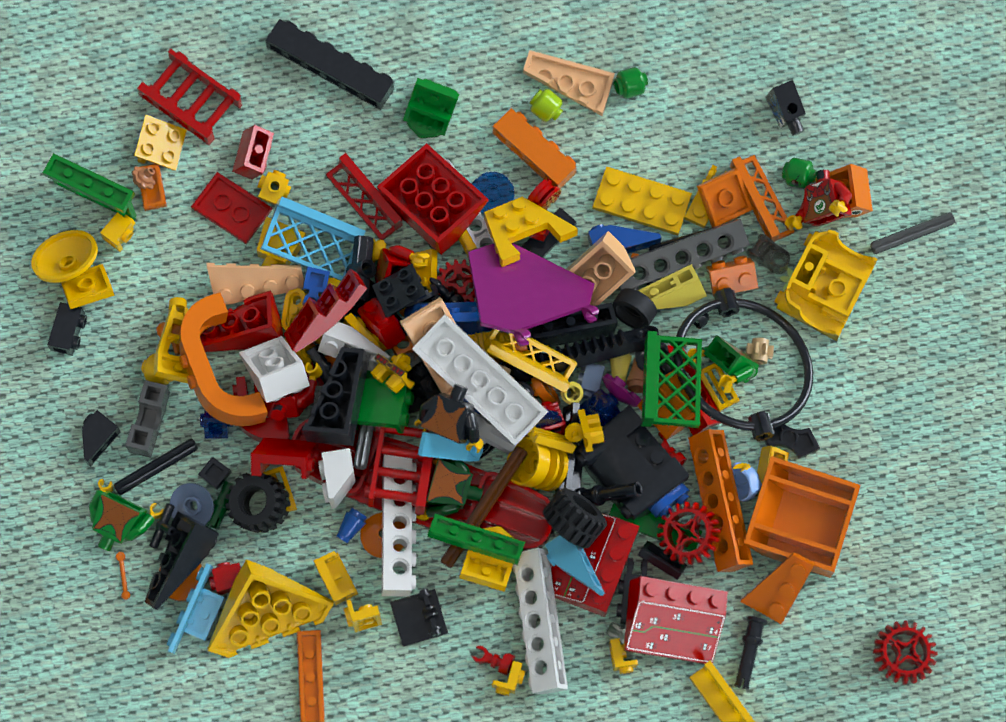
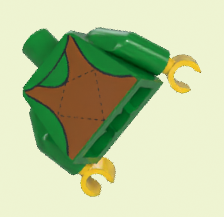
M718 335L714 337L709 346L702 347V357L709 358L728 374L722 375L718 383V388L724 387V393L731 392L733 383H747L758 373L759 364ZM689 349L687 355L692 357L696 353V349Z
M100 479L98 481L100 490L95 492L89 504L90 519L93 523L92 530L102 535L98 547L111 551L114 542L122 544L126 541H133L144 534L154 523L155 519L161 518L164 508L159 513H154L153 509L157 506V503H153L150 506V513L146 514L147 509L112 493V481L104 488L102 486L105 481Z

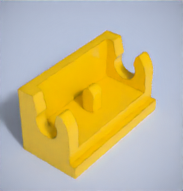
M333 551L313 560L335 606L358 595L338 552Z

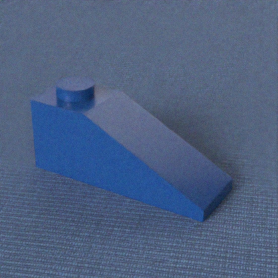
M597 225L588 231L590 247L609 231L625 247L627 254L661 243V235L658 233L614 225Z

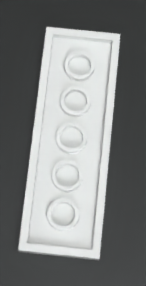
M446 314L412 348L452 387H454V384H459L468 388L465 399L470 404H473L474 408L515 446L548 412Z

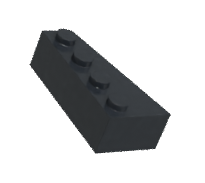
M341 347L329 372L330 376L320 391L321 395L310 412L311 416L308 422L304 424L302 429L307 442L353 446L369 365L365 349Z

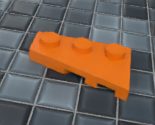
M796 552L792 553L770 575L747 593L740 602L782 624L815 563Z

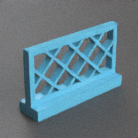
M281 197L276 203L273 217L260 249L306 268L313 267L330 271L329 277L342 281L346 275L347 266L352 263L353 248L351 253L343 255L338 243L348 241L354 244V237L358 235L364 236L366 231ZM279 214L288 217L291 226L280 230L277 223ZM304 223L309 225L312 234L301 238L296 226ZM293 228L298 240L287 244L282 232ZM326 232L330 234L333 243L323 247L318 234ZM278 234L283 246L278 249L267 246L270 237ZM314 237L319 249L308 253L303 241ZM300 243L305 255L297 258L292 256L289 247ZM335 245L340 257L329 262L324 249ZM320 251L325 264L317 266L313 264L310 255ZM341 260L345 267L343 275L334 273L331 264Z

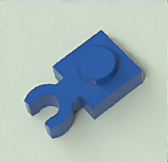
M307 267L302 290L308 291V294L304 297L302 305L305 304L309 297L315 301L319 299L318 294H322L327 287L330 271Z

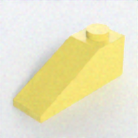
M692 264L637 290L651 299L657 309L688 306L707 296Z

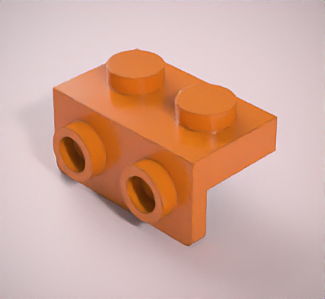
M738 256L733 258L734 261L725 262L720 260L711 263V266H707L706 270L709 273L713 296L716 291H720L723 288H731L735 293L757 289L758 282L754 261L751 258H747V256Z

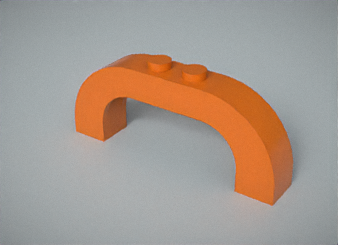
M221 292L206 296L189 308L181 324L179 335L181 356H179L181 367L187 370L188 385L190 389H194L202 407L215 419L234 426H251L263 423L266 420L268 411L260 392L246 396H233L223 391L217 384L201 343L200 335L209 327L226 323L228 310Z

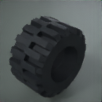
M245 473L242 474L243 479L237 477L234 480L236 484L230 485L228 488L231 490V493L226 494L225 498L229 500V503L225 504L226 509L230 510L227 513L229 518L234 519L233 523L240 526V528L255 533H267L269 529H277L276 524H282L284 522L282 517L284 515L287 516L289 511H286V506H290V501L286 500L289 497V493L284 490L286 488L284 484L264 473L261 476H251V474ZM263 490L266 495V505L259 514L252 515L249 507L251 497L257 491Z
M561 488L543 510L544 517L549 525L564 539L579 547L589 548L607 526L603 514L592 502L581 494L567 488Z

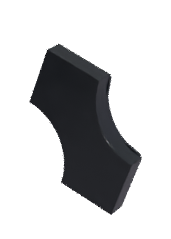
M784 424L773 429L774 435L772 438L764 440L766 446H781L790 449L799 459L820 450L810 428L798 430Z

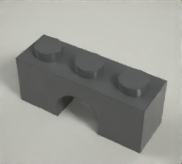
M144 381L138 401V417L136 423L131 424L125 444L129 453L152 457L170 395L167 385Z

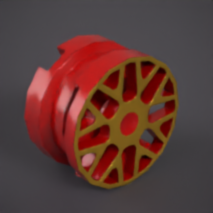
M547 178L535 187L528 200L548 210L550 204L558 199L562 190L558 186L554 187L552 185L553 182Z

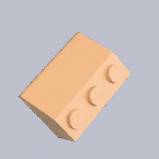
M609 231L566 269L595 284L590 305L594 306L600 305L636 272L625 247Z

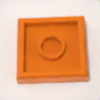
M733 168L697 185L711 227L724 224L753 210L738 168Z

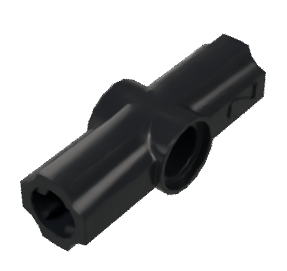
M358 235L354 237L352 263L346 268V273L349 269L357 272L367 287L354 306H363L369 301L370 279L376 275V266L372 261L374 241L370 236Z

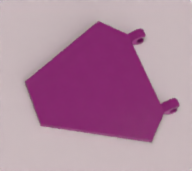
M494 243L468 252L481 326L512 333L518 345L523 347L529 344L527 338L531 337V333L527 329L578 311H582L588 323L597 321L594 315L599 313V309L594 305H590L594 283L514 243L512 245L520 252V260L504 267L500 265Z

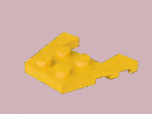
M523 196L484 212V220L490 237L495 244L494 248L496 254L498 253L499 262L502 267L520 260V252L512 245L516 241L548 229L560 243L578 235V229Z

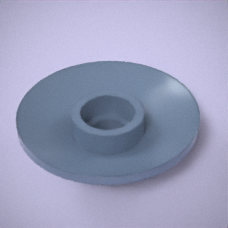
M183 484L173 492L170 498V504L175 506L172 513L173 519L178 511L204 525L212 517L214 509L212 497L199 484ZM194 501L197 503V509L192 507Z

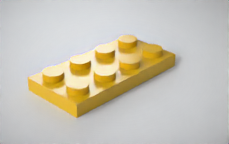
M606 166L592 209L678 236L692 193Z

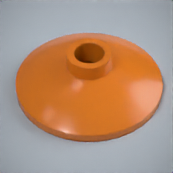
M381 512L370 516L365 521L366 524L361 528L360 533L364 549L372 556L382 558V537L379 536V532L382 530ZM400 521L393 523L397 529L405 528L404 523ZM395 544L393 546V548L398 552H400L404 547L401 544Z

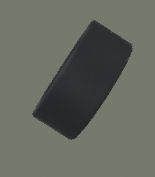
M622 289L612 303L616 317L622 323L634 329L649 326L657 314V308L653 301L635 289Z

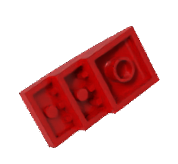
M349 269L337 287L329 283L317 301L310 297L307 299L284 333L292 351L297 353L316 341L336 325L356 304L367 289L357 272Z

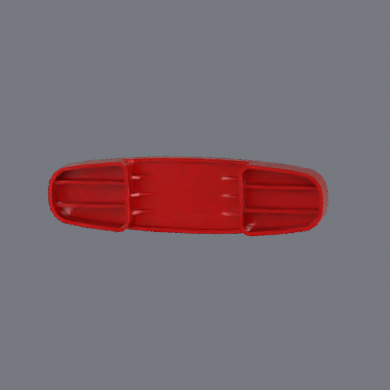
M309 419L299 424L292 440L307 441L302 429ZM356 430L353 446L318 443V450H321L323 453L350 448L352 462L354 463L359 430ZM374 430L367 468L359 470L353 466L356 482L346 494V497L367 506L369 499L364 498L366 484L371 485L379 434H375ZM385 436L384 445L419 450V446ZM384 454L381 457L380 467H383ZM412 459V463H416V471L421 470L422 462H418V459ZM432 463V469H431V475H430V482H429L428 493H429V489H430V486H431L432 478H433L434 471H435V467H436L433 463ZM465 463L470 473L473 474L470 485L483 489L482 499L498 473L486 472ZM318 464L308 478L322 485V483H326V480H322ZM293 466L301 474V467ZM378 476L376 488L382 489V476ZM394 478L397 484L405 483L404 479ZM510 480L479 528L502 527L514 539L525 542L523 551L542 548L550 538L553 529L543 514V510L550 500L533 489L517 485ZM412 481V485H416V492H418L419 484H415V481ZM375 497L374 509L382 511V498ZM466 499L463 509L444 517L465 523L479 502ZM393 501L398 507L405 505L403 501ZM416 518V522L412 521V523L430 528L433 518L425 521Z

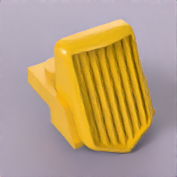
M500 526L483 528L513 538ZM468 550L459 578L505 592L513 564Z

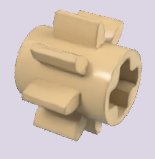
M753 338L752 343H747L746 354L759 365L767 364L768 359L773 357L774 346L769 345L768 339Z

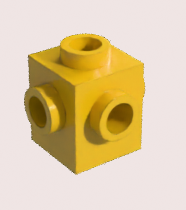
M273 170V173L268 171L266 176L262 175L257 186L261 189L258 198L273 205H276L281 197L287 198L291 186L288 185L289 180L285 178L286 174ZM276 184L278 190H272L270 185Z

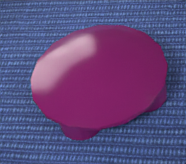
M608 373L602 376L604 385L616 400L631 407H638L641 398L636 393L627 391L624 388L626 383L618 376L613 378Z

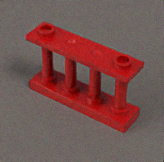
M170 48L168 55L172 61L171 64L153 85L150 84L148 86L142 82L137 87L139 96L210 146L215 140L213 126L232 104L239 109L242 107L241 95L232 88L227 89L193 65L182 52L178 51L176 53ZM179 67L190 73L171 97L165 98L160 94L161 88ZM197 79L207 85L188 110L185 109L183 111L178 107V101ZM214 91L225 99L206 122L200 123L195 119V114Z
M376 426L375 434H379L372 481L371 485L366 484L364 497L369 499L368 507L373 508L376 497L410 502L411 505L415 506V514L424 515L433 457L418 455L419 450L384 445L385 433L421 438L422 432H424L423 429L405 426L404 433L400 434L395 428ZM384 454L418 459V462H422V468L414 472L380 467L381 457ZM378 476L415 481V484H419L418 492L407 493L376 488Z

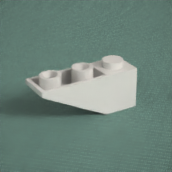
M340 322L323 334L318 352L337 358L341 347L365 349L369 360V371H372L378 364L374 359L378 353L388 360L390 357L353 327Z

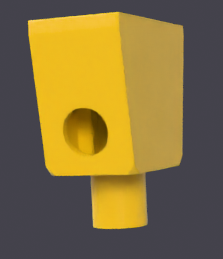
M266 217L257 246L258 257L264 259L261 266H271V264L290 265L291 261L260 249L271 222V218ZM277 221L280 230L288 227V225ZM293 228L282 232L287 244L298 240ZM298 230L301 238L306 237L305 232ZM279 235L270 237L267 246L275 249L282 247L283 244ZM300 243L289 247L292 256L295 257L302 249Z

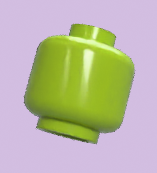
M540 89L529 102L531 104L530 111L543 122H548L551 118L555 121L563 112L560 108L562 99L549 89L543 91Z

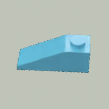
M422 432L418 455L459 461H479L483 453V447L479 453H477V449L474 446L468 451L466 450V446L469 443L468 440L467 443L459 444L433 432Z
M560 535L545 544L549 552L546 556L553 566L557 565L564 572L600 596L605 594L583 547L570 543Z

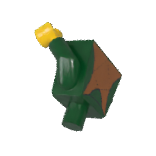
M442 458L433 460V464L436 467L426 500L428 507H425L424 515H416V518L425 521L433 518L434 514L448 516L457 513L460 509L464 508L466 499L480 502L483 489L470 485L473 474L470 473L469 468L463 461Z

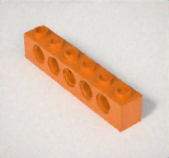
M705 430L688 438L702 504L707 507V512L712 511L714 513L711 520L717 519L719 521V524L713 528L721 530V533L714 534V537L719 538L720 542L716 543L713 541L712 543L717 548L716 551H713L717 572H735L753 565L750 548L743 544L746 537V529L724 430Z

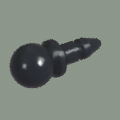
M432 277L429 279L431 284H436L438 293L444 296L443 302H465L460 294L455 293L453 289L449 291L439 280Z

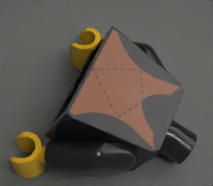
M454 384L451 395L439 393L421 404L419 419L414 422L416 427L420 425L419 427L424 428V432L426 430L459 444L467 443L468 440L469 443L466 446V450L470 451L474 446L477 449V453L480 452L484 443L479 436L474 405L464 401L468 388Z

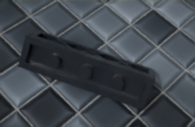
M573 402L563 407L562 416L566 427L572 423L580 424L577 411L582 410L579 409L580 403ZM583 439L579 442H572V444L576 445V448L584 443ZM576 448L573 453H567L569 459L567 475L561 486L555 490V495L561 488H567L576 492L577 488L581 487L582 466L575 459Z

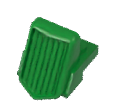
M417 78L403 120L407 122L408 127L419 138L445 136L460 94L452 88L431 80Z

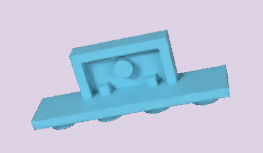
M206 564L205 568H200L196 576V580L199 582L195 589L190 590L186 602H189L186 611H181L176 623L179 624L176 633L172 632L168 639L167 646H170L168 651L175 654L184 632L206 641L218 616L225 597L204 589L213 569V566L210 564Z

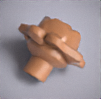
M135 166L132 171L134 184L141 189H153L155 184L152 177L155 174L154 169L151 167L146 169L145 167Z

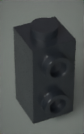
M60 302L47 344L50 351L73 356L74 350L79 349L81 337H79L80 329H84L87 322V315H85L82 307L70 309L68 302Z

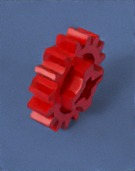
M454 259V265L446 262V270L439 269L441 276H437V280L449 291L453 289L455 293L460 294L465 302H474L473 298H476L474 289L470 294L466 295L467 291L474 287L470 265H466V259L462 261V264H459L457 259ZM454 273L451 278L446 279L448 275ZM461 280L463 286L459 287L457 281Z

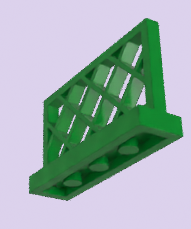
M53 153L42 172L44 176L52 179L54 184L115 213L118 212L123 217L128 215L135 220L137 215L131 202L135 196L134 191Z
M655 331L647 332L644 342L641 426L651 427L652 424L699 428L702 339L657 335ZM660 342L669 343L674 350L666 355L660 349ZM695 345L696 353L689 357L682 350L684 346ZM677 352L686 360L679 367L670 360ZM665 362L674 370L667 377L659 370V367ZM688 364L695 370V375L690 379L681 371ZM676 374L685 381L678 389L669 381ZM663 384H666L673 391L666 399L659 393V388ZM688 385L695 392V396L689 401L681 393ZM676 395L684 403L677 411L668 402ZM664 405L672 413L669 418H658V410ZM688 407L694 413V421L685 420L680 413Z

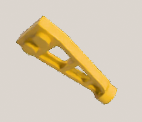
M174 297L169 300V312L154 356V376L188 384V373L186 369L181 367L179 356L170 355L168 352L170 343L179 344V335L171 333L172 325H181L188 311L187 300L181 297Z

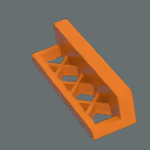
M755 155L743 160L740 156L732 159L730 168L739 169L753 207L752 211L769 243L771 244L794 234V229L790 231L788 228L780 233L774 220L784 223L787 216ZM751 162L756 169L754 177L750 176L745 167L746 164ZM754 182L764 184L766 188L764 196L759 194ZM764 201L775 205L774 215L769 213Z

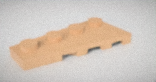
M207 263L213 294L221 292L225 305L243 302V300L250 296L270 290L274 296L288 293L291 289L303 288L304 277L301 265L271 264V266H259V264H250L249 266H239L236 263H226V265Z

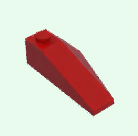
M271 290L248 297L243 300V305L234 310L229 308L226 323L204 330L200 335L204 351L217 352L249 349L277 337H283L281 318Z

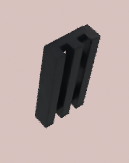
M647 541L639 551L638 556L678 580L687 567L686 563L682 565L678 559L675 561L671 560V554L665 555L663 549Z

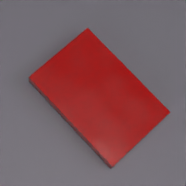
M219 172L214 175L191 206L192 210L246 245L273 210L271 206Z

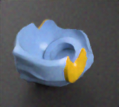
M734 463L732 470L739 501L747 502L752 500L762 486L759 475L750 464Z

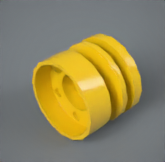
M523 437L516 447L523 448L528 452V455L511 481L517 485L533 487L539 490H556L561 486L567 475L569 460L567 452L536 444L530 437Z

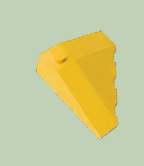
M246 559L233 583L207 649L210 652L227 658L238 655L236 650L248 645L254 649L269 643L268 638L282 633L283 637L300 631L299 626L312 621L314 625L323 623L334 601L266 566Z

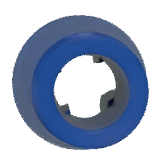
M351 508L349 512L346 511L336 536L348 544L366 524L365 520L367 517L354 508Z

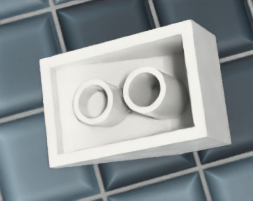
M282 336L239 352L258 392H260L266 403L278 401L285 395L298 393L303 388L310 386L302 360L292 351Z

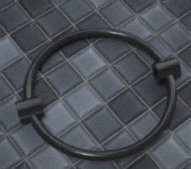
M723 288L720 291H716L714 301L701 305L686 317L676 337H686L693 323L702 315L712 310L718 309L719 315L725 318L737 314L740 311L739 308H745L770 318L785 330L795 343L803 362L804 384L802 392L793 407L775 419L770 420L769 413L760 411L750 415L748 421L738 420L717 411L700 397V410L729 427L752 431L753 439L764 441L773 437L774 428L780 427L795 418L806 405L813 386L812 360L800 334L784 317L760 303L736 298L734 290ZM677 352L673 355L674 364L679 367L683 364V357ZM683 368L681 371L687 376L685 368ZM677 374L681 385H683L685 381ZM689 385L684 388L686 394L692 399L695 396V392Z

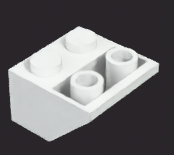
M350 448L323 452V460L318 461L321 478L326 480V483H322L325 503L330 502L331 509L337 508L356 482Z

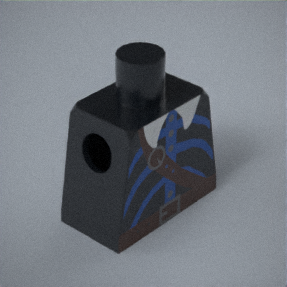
M791 80L772 88L765 98L780 128L788 125L792 136L804 132L800 120L806 113L794 81Z

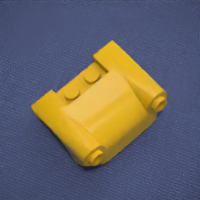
M815 231L814 234H808L804 242L806 248L788 282L787 288L784 292L779 291L774 302L778 304L776 309L837 341L878 259L851 250L840 241L839 233L836 231Z

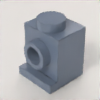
M590 364L581 367V371L584 373L580 372L577 383L583 388L584 399L597 398L604 374V366Z

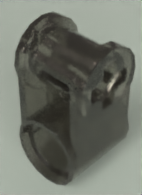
M759 234L757 242L752 248H748L746 254L771 272L784 274L789 268V252L773 242L768 236ZM779 258L784 260L785 263L778 265L774 260Z

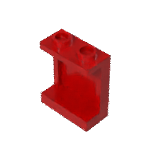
M264 437L251 452V476H261L270 464L300 466L301 479H307L319 464L318 461L322 459V452L318 450V443L305 440Z

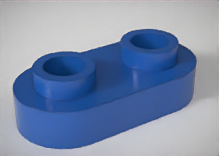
M684 483L680 484L659 500L650 509V512L656 518L669 515L667 511L669 508L673 510L672 507L675 504L679 503L682 505L688 500L689 496L687 494L690 490Z

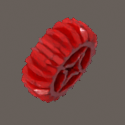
M685 501L682 508L677 503L675 504L676 511L671 508L667 510L670 514L669 518L665 515L661 517L666 521L665 525L658 524V528L662 529L663 532L658 533L657 537L664 538L659 543V546L666 547L663 553L665 555L671 554L670 559L673 561L678 559L682 565L686 562V559L689 565H693L694 558L698 563H702L701 555L710 558V554L707 551L709 549L716 551L717 549L712 545L713 541L716 543L720 542V539L714 537V534L721 533V530L713 528L719 524V521L717 519L711 520L714 513L712 511L707 512L705 505L699 509V503L694 502L691 507L690 503ZM686 515H695L693 519H690L685 524L677 522ZM701 520H703L706 527L705 539L699 533ZM681 527L685 530L689 529L693 533V535L697 537V539L693 538L692 536L688 537L687 534H685V532L681 530ZM673 528L676 529L679 534L678 540L676 541L678 543L677 546L674 545L672 540ZM693 542L700 544L693 551L682 552L685 547L687 548Z
M907 620L903 621L902 628L898 621L893 623V628L887 625L885 627L886 633L880 631L878 634L882 640L876 639L874 641V644L880 647L873 649V654L880 655L874 659V663L882 662L883 665L878 668L879 672L886 668L888 672L884 677L888 679L891 674L895 675L893 678L894 683H897L899 678L902 677L903 685L908 683V678L912 684H915L917 677L920 680L926 678L924 672L927 674L932 672L928 665H936V661L930 658L938 655L937 651L931 650L936 646V642L929 643L928 640L932 637V634L924 636L922 633L926 628L922 627L919 631L916 630V622L911 625V628ZM901 634L912 636L909 642L896 641L892 637ZM918 642L923 649V661L919 659L920 656L915 651V646ZM887 644L895 652L893 663H891L887 655ZM911 644L912 646L909 648L910 652L908 653L911 655H906L899 661V658L902 656L900 649L904 650ZM906 662L912 666L916 665L918 668L906 671L898 667Z

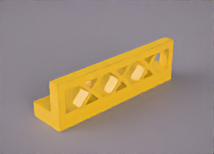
M492 329L484 342L486 352L564 393L567 392L570 387L568 378L577 366L576 361L531 337L527 338L530 350L519 352L515 349L514 343H517V341L512 337L514 334L509 333L510 340L500 342L494 339L499 330ZM543 351L548 353V361L540 363L535 360V353ZM565 362L569 366L564 374L555 371L554 364Z
M711 660L689 677L720 722H755Z

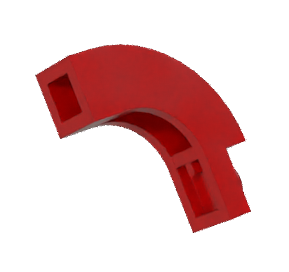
M245 376L236 377V385H232L233 396L248 395ZM266 418L263 423L239 426L247 436L258 442H261L264 437L290 439L287 418H283L282 421Z

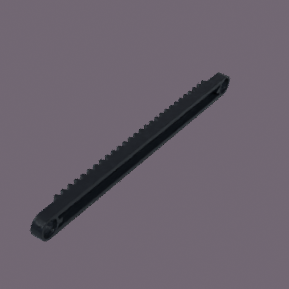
M644 326L625 332L618 329L617 334H614L612 331L609 332L607 337L604 334H600L599 339L592 336L589 342L586 339H583L581 344L574 341L573 346L565 344L563 349L556 346L555 351L576 361V368L644 350L647 332L655 331L659 335V331L655 326ZM539 352L535 356V360L540 363L548 361V353L543 354ZM505 361L502 362V366L511 369L509 375L516 381L528 382L534 377ZM565 362L554 364L555 371L559 373L566 371L569 366ZM413 386V390H411L414 392L413 405L409 406V414L420 411L421 404L428 400L424 395H417L415 392L417 386Z

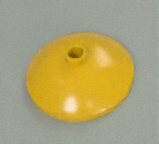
M64 231L48 238L36 249L32 257L31 266L35 275L45 282H67L79 277L90 268L96 259L98 246L93 236L85 231Z

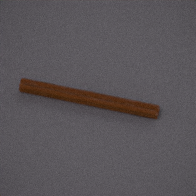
M519 446L514 449L465 522L466 524L480 527L528 455L526 450ZM450 545L441 558V563L448 568H452L464 551V548Z

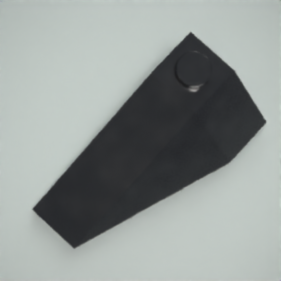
M179 511L171 524L176 529V533L174 536L166 534L165 540L169 542L165 553H160L158 559L161 569L153 575L144 601L156 610L208 556L210 550L216 545L219 535L212 528Z

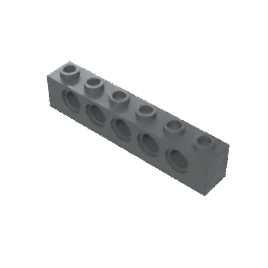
M741 219L732 220L630 258L634 268L640 266L643 269V276L640 279H635L632 275L618 288L619 291L625 288L639 290L638 286L645 283L648 286L660 280L659 278L670 275L691 264L695 270L703 267L702 262L710 260L711 263L724 259V254L731 252L732 255L744 252V247L750 244ZM724 235L728 239V244L726 247L720 248L718 239ZM701 243H704L707 247V251L703 256H699L697 253V246ZM679 251H683L686 255L685 261L681 264H678L675 260V256ZM657 259H662L665 263L664 269L657 272L654 268V263Z

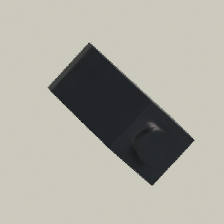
M98 410L94 414H89L82 426L84 460L90 467L121 433L119 427Z

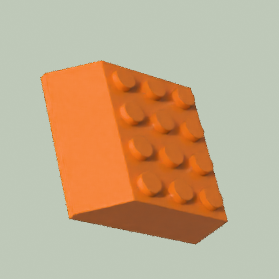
M771 456L743 544L762 556L780 562L785 561L792 553L796 552L815 563L811 572L831 578L835 572L861 485Z

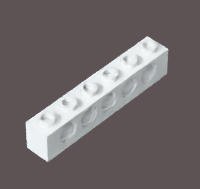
M384 455L383 467L416 472V463H412L411 458ZM382 476V489L407 493L416 491V485H412L411 480H405L404 484H397L394 478ZM382 499L381 596L410 597L412 589H416V575H412V567L416 566V552H412V544H416V530H412V521L416 522L415 507H412L410 502H405L404 506L398 507L394 504V500ZM400 521L404 523L405 528L397 529L393 523ZM401 544L405 547V550L398 552L393 546ZM397 566L402 567L405 573L398 575L393 571V568Z
M534 548L522 551L518 565L513 564L512 568L517 580L515 590L520 602L519 616L523 623L522 639L526 645L525 661L529 667V687L532 693L544 695L568 690L551 567L546 556L548 550ZM533 571L534 576L533 579L530 580L529 576L530 573ZM537 594V600L533 603V596ZM540 617V624L537 627L536 620ZM543 640L544 646L540 650L539 644ZM546 663L547 670L545 673H543L542 668L543 665Z

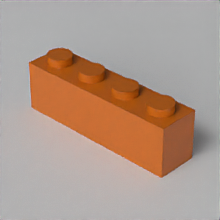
M511 108L493 125V134L541 178L545 180L549 178L553 182L552 185L554 187L558 186L561 189L576 174L577 166L575 161L569 155L564 156L559 151L560 149L556 143L545 139L542 131L536 126L532 127L521 112L518 111L516 113Z

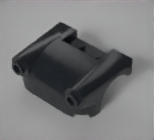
M630 405L602 427L605 442L592 444V452H586L584 443L576 448L575 459L580 466H584L589 476L597 485L610 487L639 482L642 485L643 492L640 497L611 500L619 508L624 518L635 520L648 515L650 509L674 488L686 482L689 478V473L675 457L672 458L645 426H641L642 419Z

